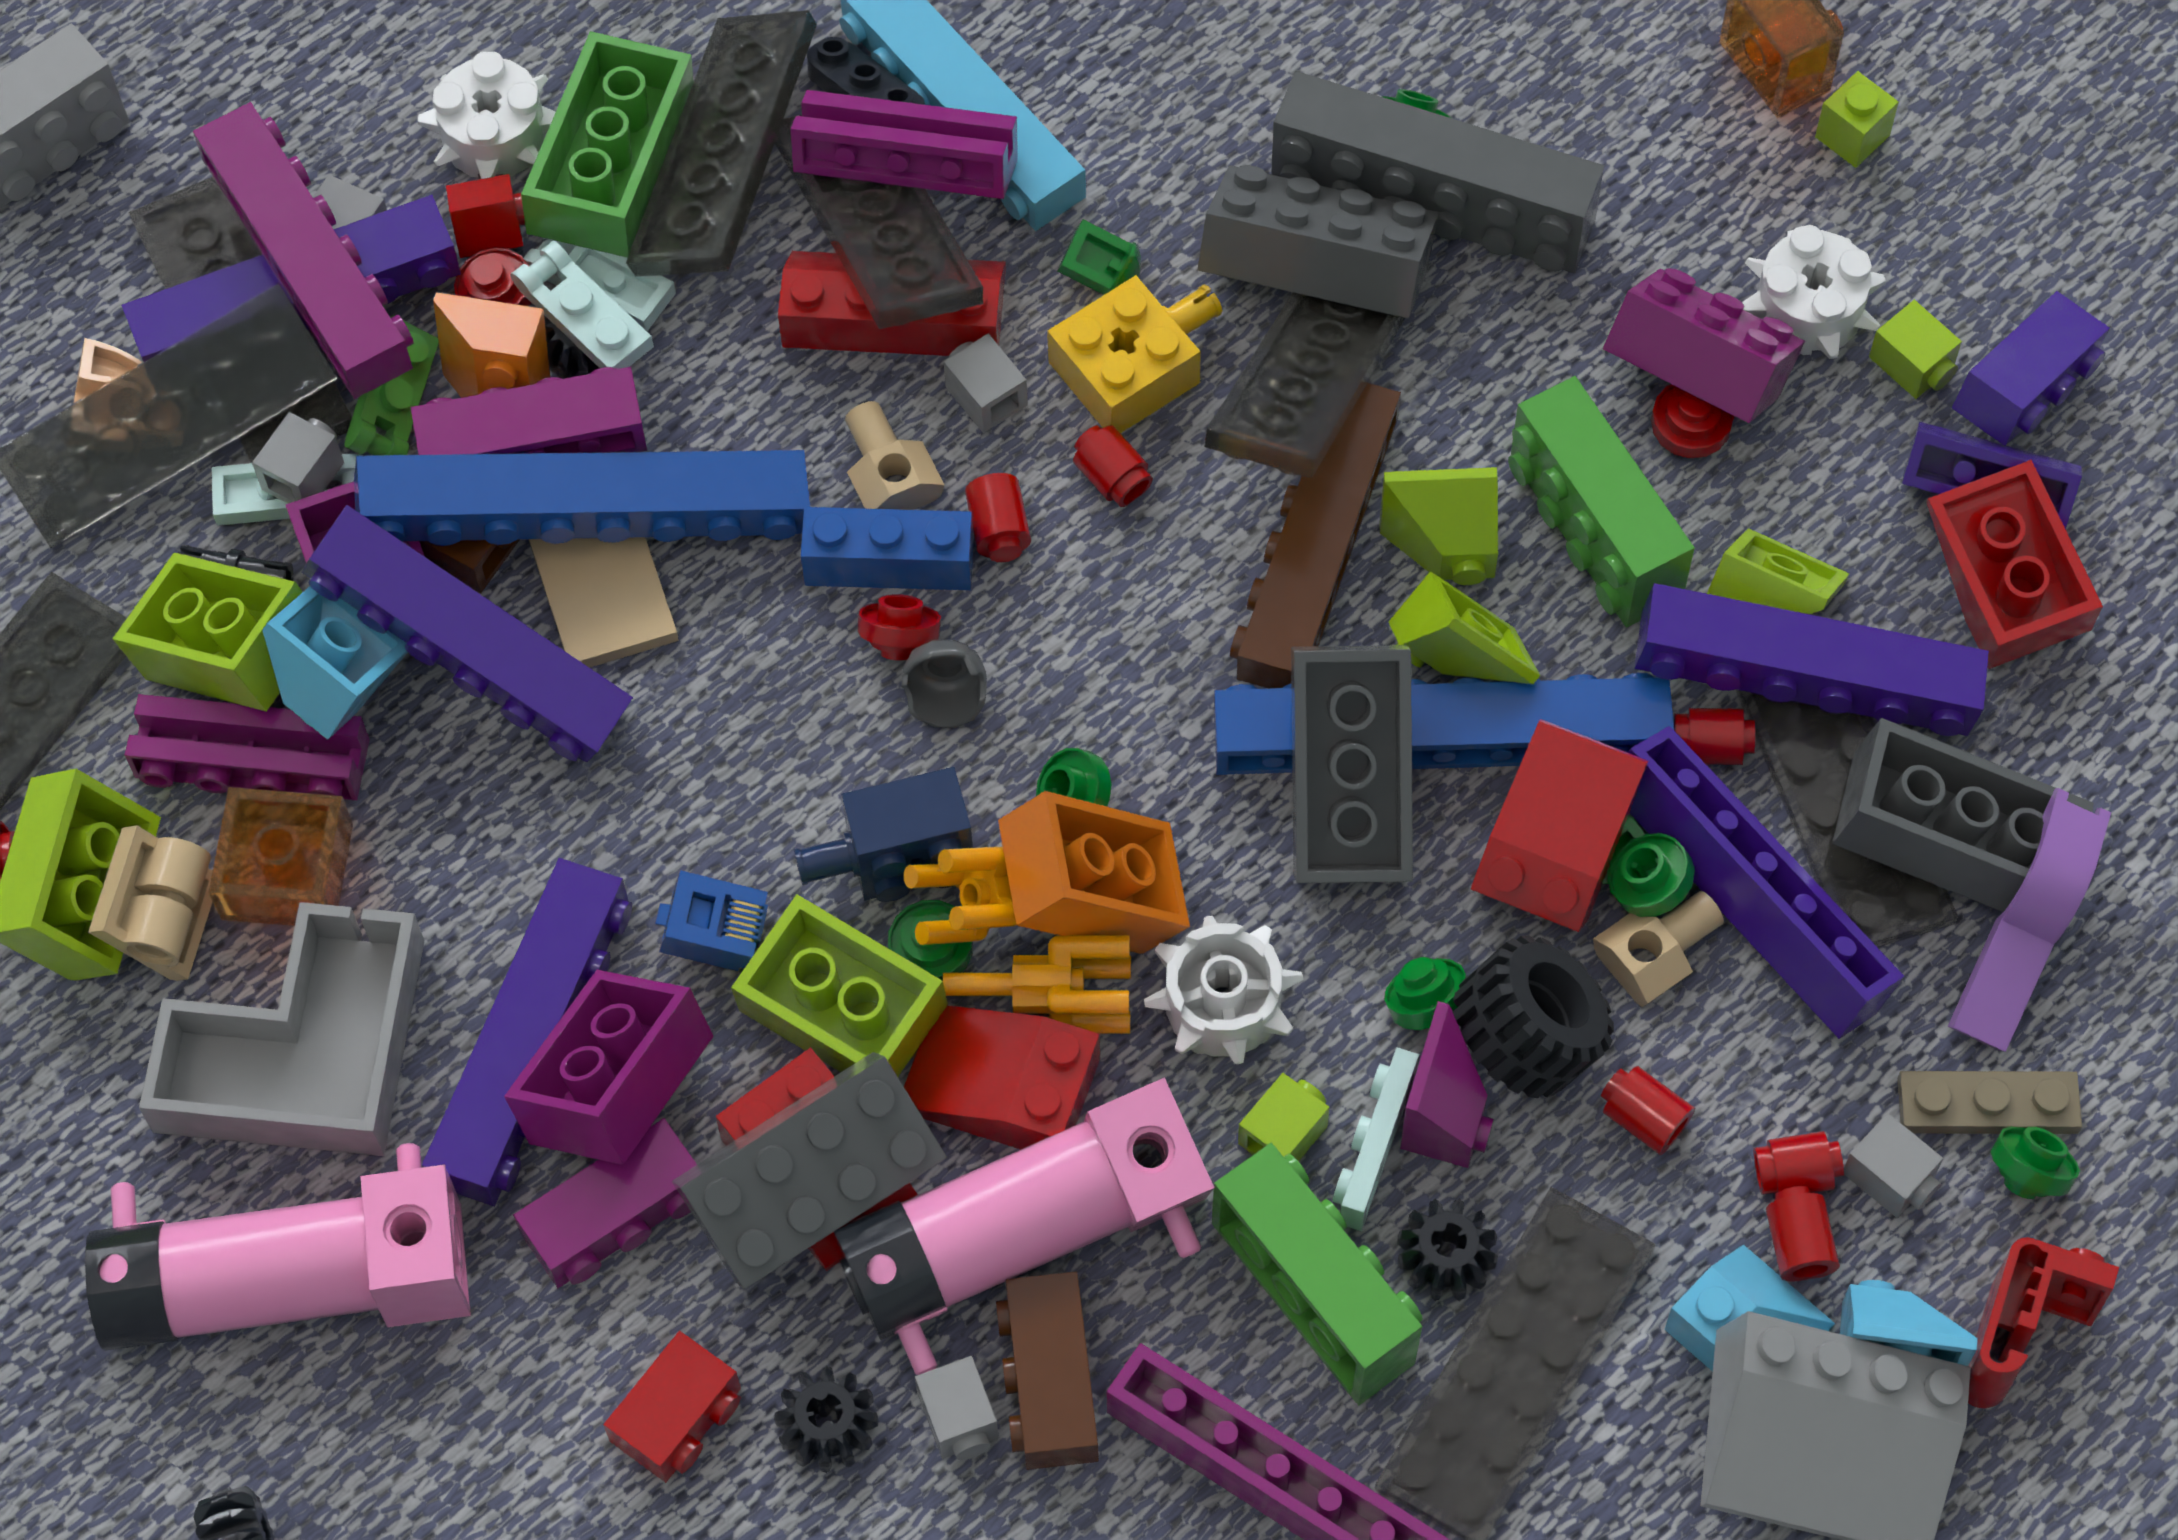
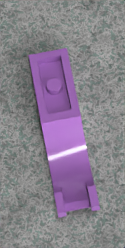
M2060 788L2054 789L2042 816L2044 824L2041 840L2030 869L2011 903L1996 918L1947 1026L2002 1052H2006L2054 944L2068 927L2087 892L2097 866L2111 812L2102 808H2097L2095 813H2092L2068 802L2069 793Z

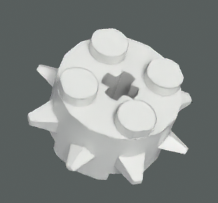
M480 52L473 60H469L452 69L448 74L442 75L440 78L441 82L433 92L434 108L418 115V125L439 133L441 136L443 147L433 161L437 166L452 162L456 168L469 176L479 178V174L480 178L484 179L499 174H509L512 177L534 165L545 134L548 132L556 113L541 104L539 93L548 80L546 75L542 74L532 78L525 68L511 60L503 59L497 52Z
M1813 225L1796 227L1794 230L1788 231L1787 237L1782 238L1769 251L1766 260L1750 257L1746 260L1745 264L1760 278L1757 292L1742 302L1745 306L1743 310L1761 319L1772 317L1788 324L1793 329V335L1805 340L1800 354L1811 355L1812 351L1821 350L1829 359L1838 358L1839 348L1843 347L1853 338L1859 328L1874 331L1880 328L1881 325L1865 310L1868 296L1885 285L1886 280L1884 274L1870 272L1872 265L1868 254L1852 244L1849 238L1820 230Z
M1213 916L1204 917L1203 927L1191 931L1181 946L1159 943L1155 953L1166 967V987L1145 998L1144 1004L1148 1008L1166 1010L1174 1033L1178 1036L1175 1051L1180 1054L1192 1050L1197 1054L1230 1056L1234 1064H1241L1244 1062L1245 1052L1256 1049L1260 1044L1265 1043L1271 1034L1289 1036L1293 1026L1281 1011L1282 991L1302 981L1303 974L1299 971L1282 969L1273 946L1269 944L1272 929L1264 925L1249 934L1244 932V927L1241 925L1217 923ZM1226 987L1229 992L1220 993L1215 991V989Z

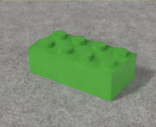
M592 31L589 32L521 193L526 234L626 258L630 257L695 96L691 54Z
M1576 376L1519 403L1515 427L1512 430L1511 455L1508 457L1509 467L1513 476L1520 485L1525 486L1529 484L1538 498L1537 506L1544 522L1552 529L1555 527L1559 528L1567 540L1566 549L1574 566L1579 571L1587 570L1597 584L1595 586L1596 595L1604 610L1610 615L1616 613L1626 628L1641 621L1642 609L1654 583L1681 589L1686 588L1695 547Z
M1271 1142L1214 1183L1211 1224L1359 1406L1415 1364L1423 1327L1420 1322L1423 1318L1416 1304L1405 1292L1399 1291L1396 1294L1382 1276L1385 1273L1383 1266L1371 1249L1366 1245H1361L1358 1248L1344 1231L1347 1228L1346 1222L1335 1205L1328 1199L1320 1202L1307 1186L1310 1182L1309 1177L1299 1161L1291 1154L1283 1157Z

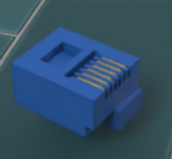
M680 870L674 886L671 903H660L655 924L665 926L659 952L738 971L740 967L745 968L753 957L755 948H758L761 941L768 905L765 904L768 892Z

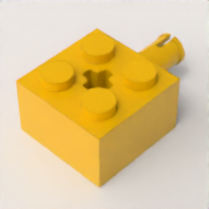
M1137 275L1047 330L1048 362L1102 428L1113 425L1122 433L1200 383L1201 351L1187 334L1214 317L1220 316L1223 312L1222 306L1215 293L1207 297V294L1211 292V288L1203 284L1196 291L1167 308L1159 303Z

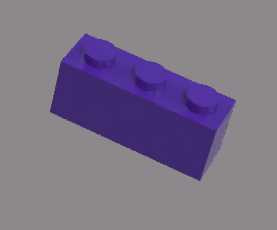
M2056 291L1968 372L1952 409L2004 446L2021 430L2030 434L2045 416L2048 410L2047 406L2050 403L2057 407L2062 404L2076 385V378L2081 376L2084 379H2088L2101 364L2106 353L2100 347L2110 327Z
M1919 421L1903 473L1902 484L1941 494L2032 460L2066 529L2082 479V468L2079 465L2007 445L2004 446L1996 442Z

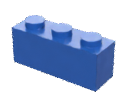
M804 507L801 563L805 586L971 591L974 548L972 512Z

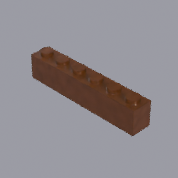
M1337 375L1331 394L1321 393L1313 419V424L1319 425L1314 440L1305 438L1298 458L1297 470L1303 471L1298 486L1288 485L1282 502L1280 516L1286 517L1282 532L1272 531L1266 546L1264 563L1270 564L1265 580L1256 577L1249 594L1247 610L1253 611L1248 627L1239 625L1233 638L1230 657L1237 659V680L1268 689L1283 688L1291 684V647L1320 645L1398 421L1401 392Z

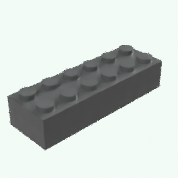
M1299 71L1294 72L1273 122L1271 175L1289 179L1305 177L1316 181L1320 186L1343 191L1359 189L1369 193L1374 198L1392 202H1416L1427 210L1439 212L1435 234L1449 240L1462 238L1481 244L1486 250L1496 255L1505 256L1513 254L1533 260L1536 265L1548 271L1565 270L1574 274L1577 271L1595 224L1604 165Z

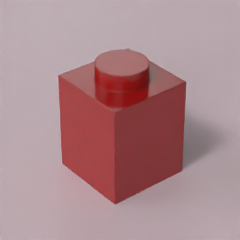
M509 174L446 186L449 212L460 258L470 257L479 251L491 248L512 249L524 246L520 227L525 225L521 193H513Z

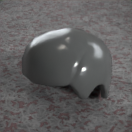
M932 640L913 649L902 668L904 674L902 675L901 684L907 696L910 714L932 727L957 728L974 721L984 707L987 691L986 670L977 652L970 649L967 644L956 640Z

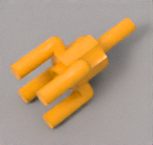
M1003 847L944 849L939 853L938 864L908 865L905 868L904 882L908 888L956 886L960 890L959 895L962 906H955L951 909L949 920L923 921L916 925L915 937L920 945L981 941L986 938L990 928L1017 926Z
M1057 935L1052 937L1048 943V955H1013L1012 973H943L946 996H1012L1013 1013L1049 1014L1050 1019L1099 1034H1130L1131 1011L1129 1010V990H1084V979H1131L1130 935Z

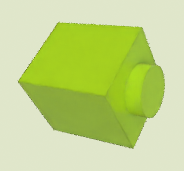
M1857 71L1823 103L1815 138L1856 168L1890 136L1899 101Z
M1914 299L1876 331L1869 358L1912 397L1917 399L1930 387L1938 391L1953 378L1958 370L1955 362L1962 341Z
M1282 1073L1239 1123L1238 1144L1254 1155L1272 1142L1283 1157L1291 1154L1299 1161L1328 1127L1330 1107L1326 1105V1098L1311 1083L1302 1079L1295 1082L1285 1073Z

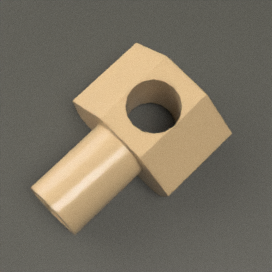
M868 401L861 403L848 412L845 421L863 457L847 471V474L865 509L914 510L937 500L942 495L944 483L923 441L897 440L878 402ZM892 475H903L907 477L899 482H889L885 480L886 478Z
M1699 891L1660 919L1657 917H1639L1629 913L1593 938L1594 949L1602 963L1639 1006L1644 1007L1693 972L1684 951L1724 923V919L1714 900L1705 892ZM1643 948L1652 952L1656 959L1651 962H1642L1631 956L1630 951Z

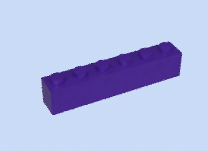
M433 195L333 229L338 237L347 234L352 240L362 261V264L357 267L364 278L371 274L375 276L384 291L388 304L399 296L424 287L433 288L440 286L449 278L461 274L453 242ZM263 255L121 305L152 385L165 380L181 379L195 369L215 362L231 361L239 357L243 352L268 343L284 342L294 334L309 329Z
M348 505L340 513L301 572L310 578L308 583L318 594L334 602L338 601L339 598L358 610L356 615L366 626L382 634H385L388 630L406 642V651L415 659L430 666H433L436 662L454 674L452 678L454 683L463 691L478 698H481L484 694L502 706L500 712L508 721L522 729L528 730L530 727H533L549 738L548 745L556 753L568 760L577 761L579 758L588 762L599 751L633 699L631 695Z
M1654 583L1641 613L1634 669L1651 672L1654 676L1661 679L1673 680L1682 678L1706 683L1711 688L1721 691L1736 689L1761 694L1775 702L1795 701L1815 705L1830 713L1850 712L1874 717L1877 721L1883 718L1896 724L1904 723L1929 728L1934 733L1943 736H1955L1958 734L1968 736L1984 710L1989 651Z
M1670 726L1632 747L1628 753L1649 761L1629 812L1649 834L1663 833L1675 838L1692 858L1695 874L1693 882L1701 891L1708 894L1714 900L1724 916L1838 1039L1876 1015L1902 981L1904 975Z
M558 858L422 1163V1167L445 1165L457 1194L495 1207L501 1191L509 1192L513 1188L521 1167V1159L517 1158V1155L526 1137L504 1096L595 971H608L611 958L610 952H607L608 946L614 933L623 934L632 913V902L628 901L623 878Z

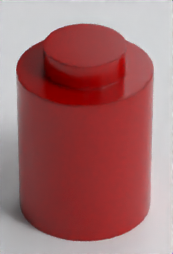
M992 473L974 479L966 486L965 495L968 510L972 512L973 534L977 552L994 562H1008L1021 556L1022 551L1031 543V535L1018 478L1008 473Z
M1639 1066L1634 1067L1629 1073L1620 1068L1612 1076L1601 1093V1097L1607 1101L1603 1113L1659 1155L1664 1154L1691 1120L1696 1109Z
M1805 1186L1791 1187L1776 1193V1200L1766 1207V1214L1781 1279L1794 1282L1822 1278L1837 1271L1840 1264L1824 1196L1811 1193L1810 1188Z

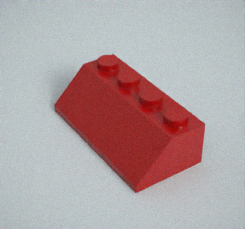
M792 251L783 267L778 308L782 348L950 356L961 344L966 342L974 343L988 333L999 346L1006 262Z

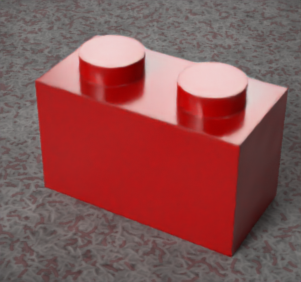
M679 1330L603 1424L609 1442L665 1483L676 1470L681 1474L685 1473L699 1457L703 1449V1443L700 1440L714 1423L722 1426L737 1409L741 1400V1396L737 1394L741 1390L737 1372Z

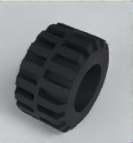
M1530 935L1520 936L1516 940L1514 938L1510 939L1459 984L1460 989L1455 992L1453 1000L1458 1007L1453 1011L1454 1017L1462 1029L1461 1033L1466 1045L1473 1052L1471 1055L1478 1064L1481 1063L1488 1070V1075L1495 1081L1501 1080L1509 1090L1517 1094L1523 1091L1531 1098H1539L1541 1095L1548 1098L1564 1089L1604 1055V1052L1611 1046L1613 1040L1610 1035L1614 1032V1022L1608 1016L1612 1011L1608 1001L1603 998L1601 994L1602 988L1596 979H1592L1587 972L1588 969L1580 961L1573 959L1567 950L1561 946L1554 947L1547 939L1538 937L1534 940Z

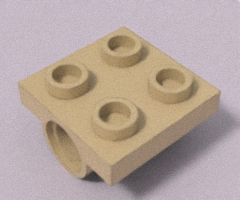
M139 826L122 828L88 933L170 980H187L220 879L219 874L208 868L211 861L210 853L201 846L183 839L172 837L157 838Z

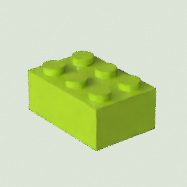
M173 553L112 639L148 681L267 712L280 694L262 630L271 619L303 591L295 581Z
M77 768L31 777L0 881V943L68 980L77 981L118 974L123 952L93 936L88 931L122 828L139 826L156 836L161 817Z
M798 894L793 898L731 987L740 1012L805 1051L811 1047L824 1063L839 1072H843L867 1055L875 1052L886 1057L897 1077H899L948 1005L944 984L941 979Z

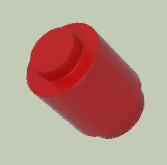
M1096 425L1089 428L1078 438L1074 445L1077 452L1073 457V463L1107 501L1114 500L1120 507H1126L1150 487L1153 477L1147 472L1148 463L1113 425L1104 428Z
M1689 708L1688 714L1674 713V731L1706 765H1743L1744 754L1755 753V720H1744L1743 708Z
M1824 1131L1767 1140V1146L1753 1149L1754 1165L1761 1195L1776 1194L1781 1190L1797 1186L1809 1187L1811 1193L1834 1190V1177L1844 1176L1843 1158L1839 1142H1828Z

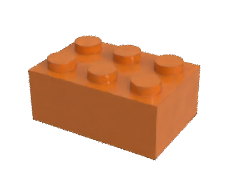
M1048 791L1042 792L998 820L1017 926L1060 936L1130 935V952L1139 954L1146 953L1158 946L1159 943L1165 942L1190 927L1169 822Z

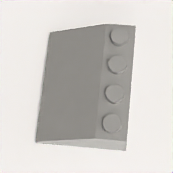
M1747 1311L1716 1330L1700 1506L1839 1540H1934L1967 1425L1970 1367Z

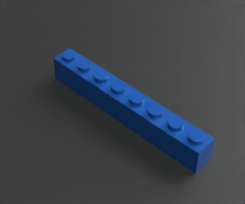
M804 450L356 456L354 473L355 510L402 542L429 541L432 544L441 546L452 545L460 540H486L488 543L497 545L509 544L517 539H542L547 543L559 544L575 538H598L603 542L616 543L634 537H654L658 541L672 542L683 537L709 536L713 540L727 541L739 536L764 535L768 539L783 540L795 534H802L804 507H810Z
M1632 673L1623 678L1597 679L1592 675L1579 674L1571 676L1566 680L1541 681L1538 678L1534 684L1484 682L1478 678H1462L1453 683L1428 684L1423 680L1411 679L1412 769L1520 766L1540 719L1627 753L1632 747L1668 726L1674 730L1670 680L1654 677L1648 673ZM1239 684L1231 686L1226 690H1214L1216 775L1292 773L1291 684L1283 688L1258 689L1253 685Z

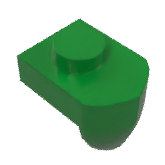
M1082 219L1076 228L1057 272L1105 295L1135 275L1137 277L1140 276L1141 255L1135 242L1129 243Z

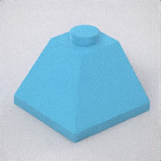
M309 586L271 619L262 631L283 704L328 740L360 710L408 652L405 649L406 642L388 630L385 634H382L362 623L356 615L358 613L357 609L340 598L336 602L328 600Z
M1742 1245L1713 1264L1671 1308L1664 1330L1713 1372L1716 1330L1747 1311L1830 1331L1835 1323L1787 1281L1782 1280L1780 1275L1751 1250Z
M1866 1280L1860 1282L1859 1285L1850 1284L1842 1301L1840 1334L1965 1366H1969L1977 1351L1978 1338L1912 1292L1895 1290V1286L1891 1283L1880 1280Z

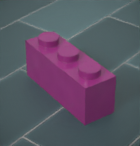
M663 1118L650 1126L624 1165L597 1160L513 1214L521 1236L557 1289L569 1281L573 1285L579 1284L592 1277L600 1269V1261L615 1251L621 1249L623 1252H628L643 1244L652 1233L651 1228L671 1216L672 1219H680L691 1213L672 1181L697 1164L668 1122Z

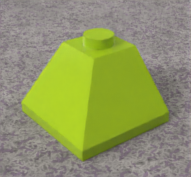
M1497 467L1384 472L1379 520L1380 534L1425 570L1433 572L1443 580H1453L1460 585H1474L1484 581L1485 578H1495L1498 558Z
M1748 528L1724 552L1707 594L1813 614L1824 610L1845 585L1849 573Z
M1431 571L1388 622L1398 643L1396 645H1407L1411 649V664L1421 668L1426 663L1445 675L1534 684L1540 677L1536 666L1513 626Z

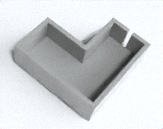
M300 902L278 1010L162 998L139 1109L152 1132L384 1156L425 941L415 913L363 908L361 921L370 941L367 942L361 941L362 933L351 907Z

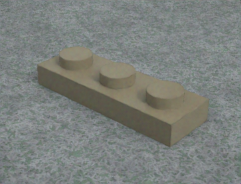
M1900 1071L1897 1078L1900 1122L1912 1133L2000 1134L2002 1129L2013 1126L2023 1128L2039 1127L2053 1134H2079L2082 1128L2077 1072Z

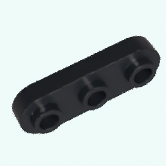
M824 38L810 47L807 52L808 77L825 92L925 105L924 99L919 93L854 44L842 38Z

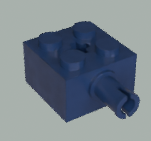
M955 767L841 794L847 832H843L844 838L802 849L796 848L794 849L802 886L807 885L809 882L852 872L853 876L859 879L864 901L877 898L881 902H891L905 897L911 889H915L908 888L904 882V870L908 865L938 864L939 853L944 849L973 848L971 825ZM953 886L936 887V888H949V887H953Z

